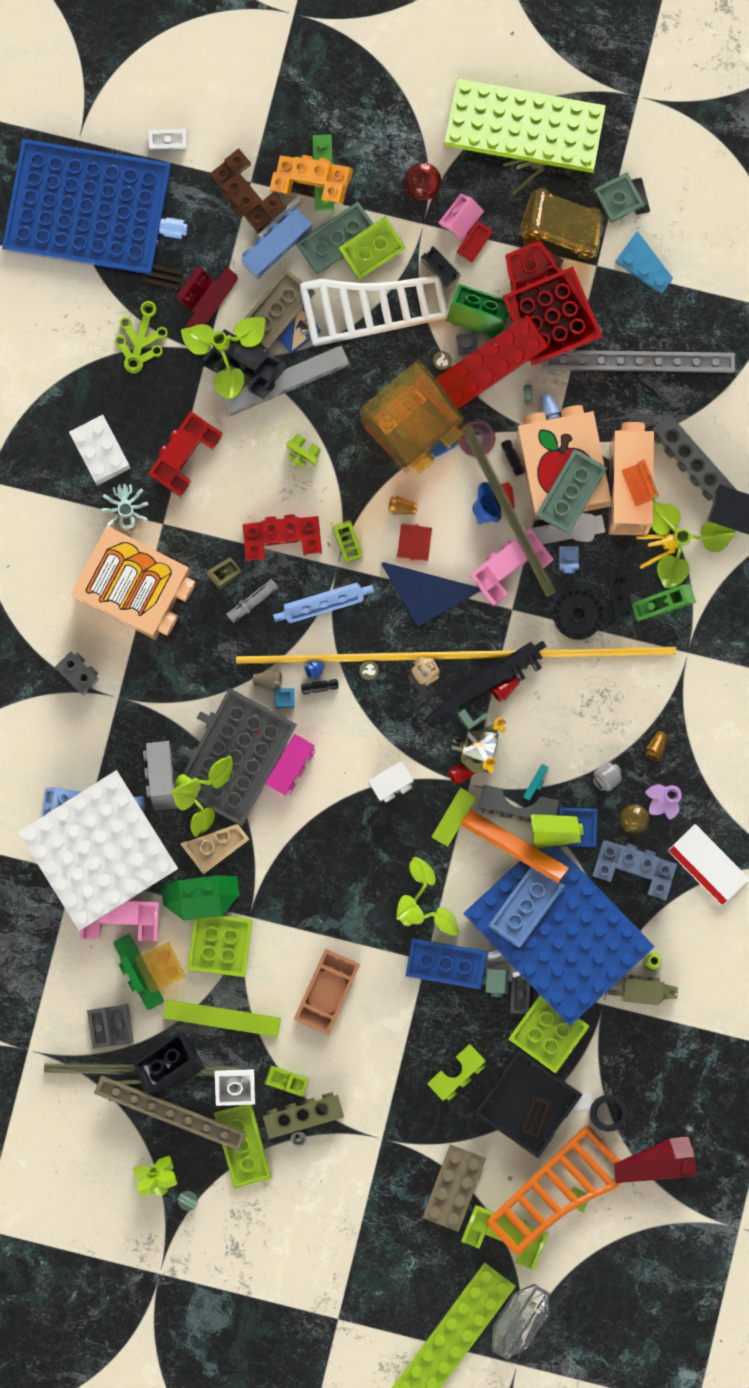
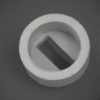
M301 1130L292 1132L290 1140L294 1146L301 1147L306 1143V1135ZM296 1134L299 1135L301 1141L297 1142Z

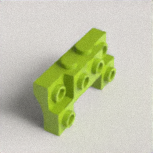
M475 1205L461 1242L480 1249L485 1235L502 1241L487 1225V1220L495 1212ZM505 1215L496 1222L517 1246L525 1239L524 1235ZM519 1218V1220H520L531 1232H533V1231L536 1229V1228H533V1227H531V1226H529V1225H526L528 1221ZM543 1232L518 1255L515 1263L535 1270L548 1233Z

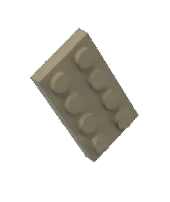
M287 269L282 272L244 318H265V334L259 345L267 351L304 308L300 291V284L304 282ZM308 289L311 299L315 295V291Z
M450 1144L422 1218L459 1232L486 1158Z

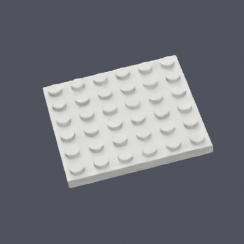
M117 770L18 832L79 931L178 869Z

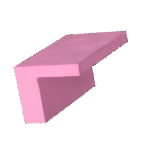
M460 194L438 223L443 228L450 230L462 241L484 210L471 197Z

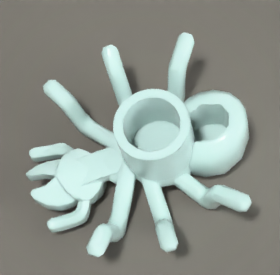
M119 484L117 488L118 494L115 487H113L114 495L118 496L121 500L120 502L113 500L106 494L103 495L109 502L119 505L118 508L101 509L102 512L109 513L118 511V515L107 523L108 527L116 523L120 518L119 524L121 528L129 531L135 526V518L133 516L144 521L148 520L146 517L138 515L133 511V509H141L144 506H148V502L140 505H131V503L139 498L143 492L142 489L129 501L127 499L132 493V485H129L130 491L128 492L125 484H123V490Z

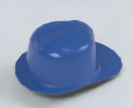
M483 482L479 485L478 498L472 506V511L478 524L491 521L499 522L501 519L500 504L488 482Z

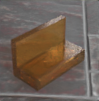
M645 459L637 462L634 466L622 470L635 506L658 498L659 494Z

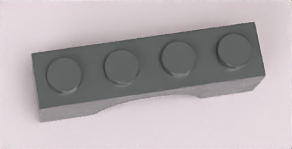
M483 785L478 809H482V813L493 815V812L501 813V817L512 819V816L520 817V821L531 823V815L533 814L556 815L559 800L540 796L533 805L526 808H518L506 800L502 788Z

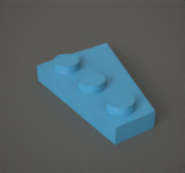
M638 231L615 261L619 266L661 295L673 279Z

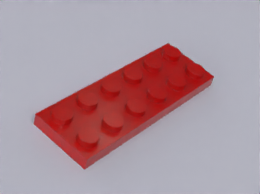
M526 315L435 379L454 410H459L549 348L531 317Z

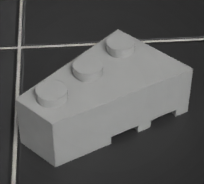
M169 741L146 743L147 750L143 751L144 762H148V768H145L146 780L149 779V786H146L147 797H151L154 811L177 809L171 790L175 788V784L173 781Z

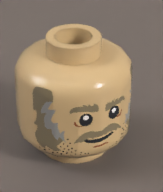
M422 656L413 662L415 666L412 668V673L419 684L428 686L439 678L440 669L431 657L424 659Z

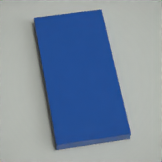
M412 938L405 976L482 990L488 951Z

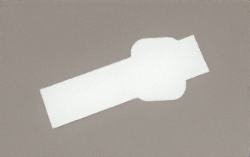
M581 513L570 534L563 532L553 525L532 528L542 544L568 539L590 542L594 539V534L605 532L602 515L594 516L587 513Z

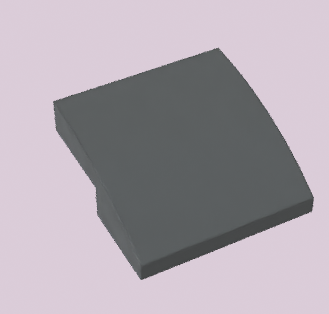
M512 975L510 1013L526 1014L539 997V994L521 975L516 977Z
M128 1004L87 1010L93 1049L134 1042Z

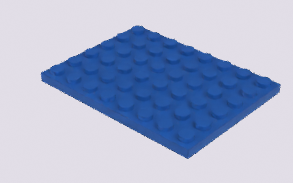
M22 139L2 249L152 274L171 163Z
M559 846L538 850L569 868L566 875L560 881L565 887L520 949L489 928L488 925L529 870L530 866L522 861H519L471 905L463 915L557 1014L571 1026L655 946Z

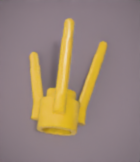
M676 533L636 536V539H661V541L648 543V546L662 545L664 550L668 549L640 565V569L669 554L676 553L675 549L678 548L675 540Z

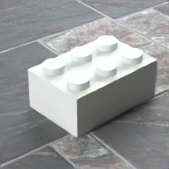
M103 415L69 432L97 486L131 469Z

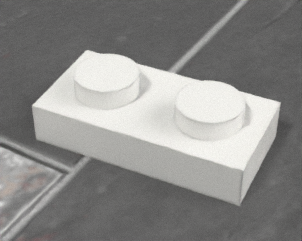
M186 129L148 130L149 150L187 149Z

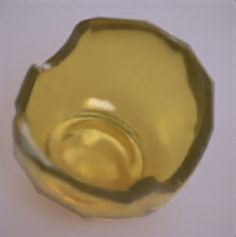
M628 805L620 814L621 826L632 835L642 834L649 827V814L640 805Z

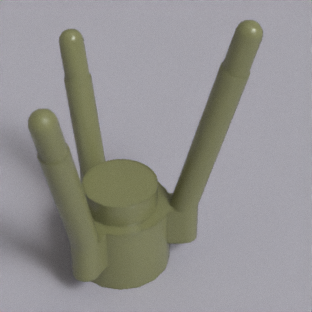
M511 160L503 163V166L513 165L524 160ZM527 161L516 167L517 170L530 165L531 169H536V171L523 181L513 193L516 194L534 177L543 172V167L546 164Z

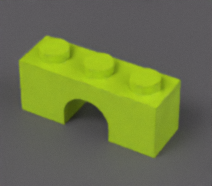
M470 1044L456 1056L462 1065V1071L457 1077H448L440 1071L427 1083L443 1101L445 1099L449 1101L457 1094L455 1090L460 1085L463 1088L471 1081L470 1075L474 1072L478 1074L485 1067L483 1064L485 1060Z

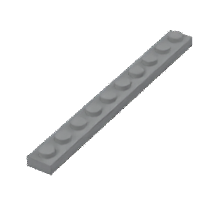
M571 350L545 361L544 370L734 373L735 353Z

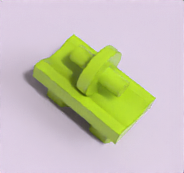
M299 434L292 441L288 440L286 443V448L297 455L289 454L288 458L293 461L291 466L296 468L299 464L305 467L307 463L301 460L302 458L315 466L318 462L321 448L312 444L308 451H305L301 447L306 439Z

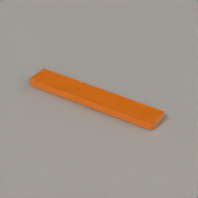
M472 810L461 820L460 825L557 883L568 872L569 868Z

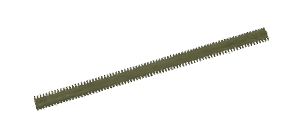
M467 426L463 429L468 443L482 471H484L483 473H485L484 475H486L485 477H487L486 479L506 519H508L523 552H525L524 554H526L525 556H527L526 558H528L543 592L549 597L556 592L553 591L555 589H552L553 587L550 585L552 582H550L551 580L548 581L550 579L547 578L549 576H546L548 574H545L546 572H544L545 570L541 566L542 563L540 564L539 562L540 559H538L537 553H534L536 551H533L535 549H532L534 547H531L532 545H530L531 543L527 539L528 536L525 534L526 532H524L522 524H519L521 522H518L520 520H517L519 518H516L518 516H515L516 514L513 512L515 509H513V505H510L512 503H509L511 502L508 501L510 499H507L509 497H506L504 489H501L503 488L500 487L502 485H499L501 482L498 483L499 481L497 480L499 478H497L495 470H492L494 468H491L493 466H490L492 464H489L491 462H488L490 460H487L488 458H486L487 456H485L486 454L482 450L481 443L479 444L480 441H478L479 439H477L478 437H476L474 429H471L473 427Z
M58 1063L44 1064V1073H124L138 1075L133 1064H129V1066L128 1064H124V1066L123 1064L122 1066L121 1064H117V1066L116 1064L101 1065V1063L100 1065L99 1063L98 1065H94V1063L93 1065L92 1063L90 1065L89 1063L88 1065L87 1063H83V1065L82 1063L81 1065L79 1063L78 1065L77 1063L76 1065L75 1063H71V1065L70 1063H66V1065L65 1063L64 1065L63 1063H59V1065ZM207 1065L205 1069L195 1076H215V1071L238 1070L237 1066L232 1068V1066L215 1067L214 1065L213 1067L212 1065L210 1067L209 1065L208 1067Z

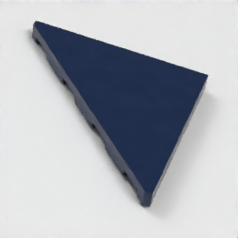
M385 562L381 563L417 627L481 592L480 588Z

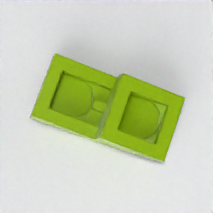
M270 1065L264 1084L303 1097L309 1078Z

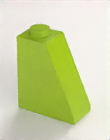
M531 815L532 835L536 849L581 842L580 835H584L582 823L578 824L577 817Z

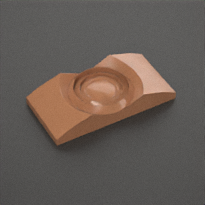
M325 949L294 1020L329 1035L360 964Z

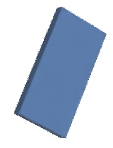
M530 867L488 927L520 949L565 885L553 881Z

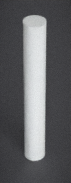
M296 196L286 206L287 209L268 223L257 236L259 238L263 235L267 236L270 233V228L275 223L279 224L284 219L283 216L302 201L301 198Z

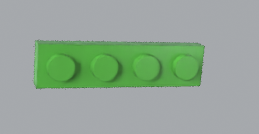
M331 134L313 135V160L319 161V158H325L333 164ZM314 186L315 211L334 210V202L329 201L328 203L321 200L324 188Z

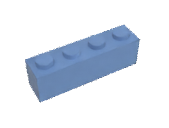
M297 208L293 211L289 210L283 216L284 220L281 223H275L270 228V233L267 236H261L256 241L257 245L253 249L249 248L242 254V264L257 280L312 229V223Z

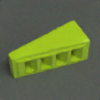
M348 520L332 526L345 563L362 558L363 554L351 521ZM348 527L349 531L339 534V530ZM348 535H351L352 537L344 541L341 540V538ZM354 542L353 546L344 549V545ZM357 550V553L347 556L346 554L349 551Z

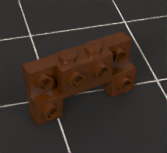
M238 148L224 159V162L213 170L210 176L223 191L221 194L227 202L231 201L233 203V209L239 217L243 215L258 234L268 223L287 208L275 191L262 201L241 173L251 166V162Z

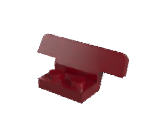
M197 266L176 296L183 306L194 313L185 328L199 324L206 325L238 280V276L227 267L220 278L215 281L202 268Z

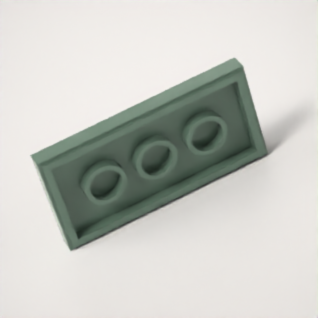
M356 202L298 241L296 246L316 275L344 258L338 249L339 246L374 223L360 203Z
M574 449L536 516L563 532L570 534L608 468Z

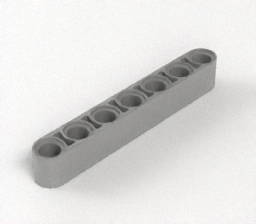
M339 346L287 368L275 381V388L265 399L249 392L248 385L243 387L242 391L235 398L227 400L225 397H222L229 415L232 416L343 369L350 363L343 347Z

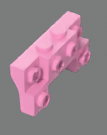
M530 528L525 534L528 536L527 539H529L531 547H534L532 549H535L533 551H536L534 553H537L536 555L540 559V564L542 563V568H545L554 559ZM517 539L513 542L507 541L501 546L502 550L499 553L493 552L486 558L487 562L470 574L472 580L493 607L508 596L507 591L500 582L529 561Z
M131 898L80 931V938L100 939L101 924L139 925L138 941L158 942L159 902L136 901V898Z

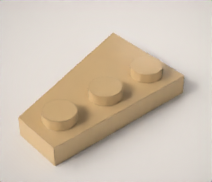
M236 824L181 843V845L200 871L205 874L250 839L241 827Z

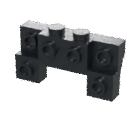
M225 329L222 331L225 333L226 336L230 335L231 337L237 338L234 334ZM230 340V345L225 350L229 365L240 369L243 373L253 378L247 384L249 392L262 399H265L275 388V381L286 370L285 362L272 356L265 349H260L256 346L244 347L240 340L237 342ZM215 346L202 359L204 367L215 373L226 367L221 352Z

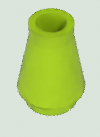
M649 952L643 958V965L649 971H656L662 965V958L656 952ZM652 957L657 960L655 965L650 962Z

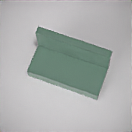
M465 709L458 713V719L467 731L473 730L488 718V714L484 713L473 721Z

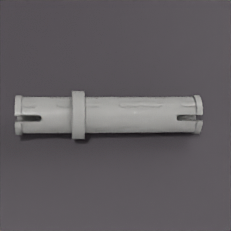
M270 579L248 598L239 601V604L234 609L226 613L234 624L246 613L249 614L251 609L277 590L276 583Z

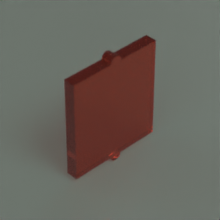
M401 524L397 557L411 559V561H414V559L428 561L432 528L422 527L418 524H415V526Z

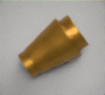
M399 496L391 497L388 511L393 512V514L415 515L417 503Z
M657 731L645 749V756L651 760L659 761L663 757L668 735Z

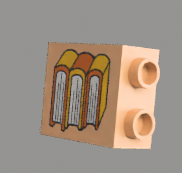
M106 526L71 594L78 601L156 640L159 633L166 636L170 634L178 618V615L172 613L171 610L177 599L184 602L188 600L196 582L189 579L191 572L185 565Z

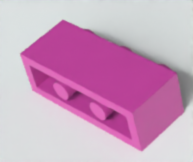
M294 734L265 784L284 796L287 793L291 794L296 786L294 783L297 776L301 778L306 769L304 764L307 760L311 761L316 753L313 750L315 745Z

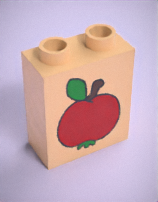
M582 405L563 408L560 410L561 418L550 420L546 419L544 412L526 415L523 417L524 425H519L517 428V437L534 521L542 520L536 516V513L574 449L604 465L594 412L584 413ZM606 472L582 512L610 506L611 496Z

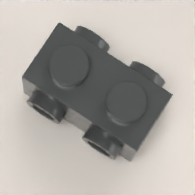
M70 651L55 668L84 696L99 681L97 677L99 673L92 666L87 668L83 664L85 659L78 652L74 655ZM74 663V666L69 668L70 664Z

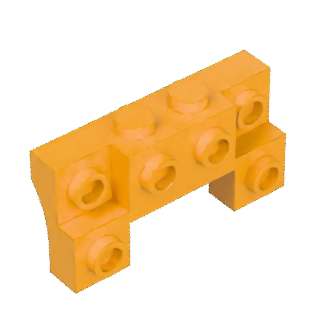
M280 155L277 171L273 172L269 191L272 193L275 191L276 194L277 192L284 193L290 196L293 182L323 187L321 200L343 205L353 169L331 164L330 160L325 158H319L318 161L313 160V157L302 155V158Z

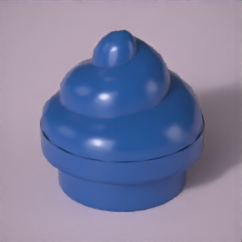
M315 660L309 661L304 666L305 673L310 679L320 678L325 668L323 663Z

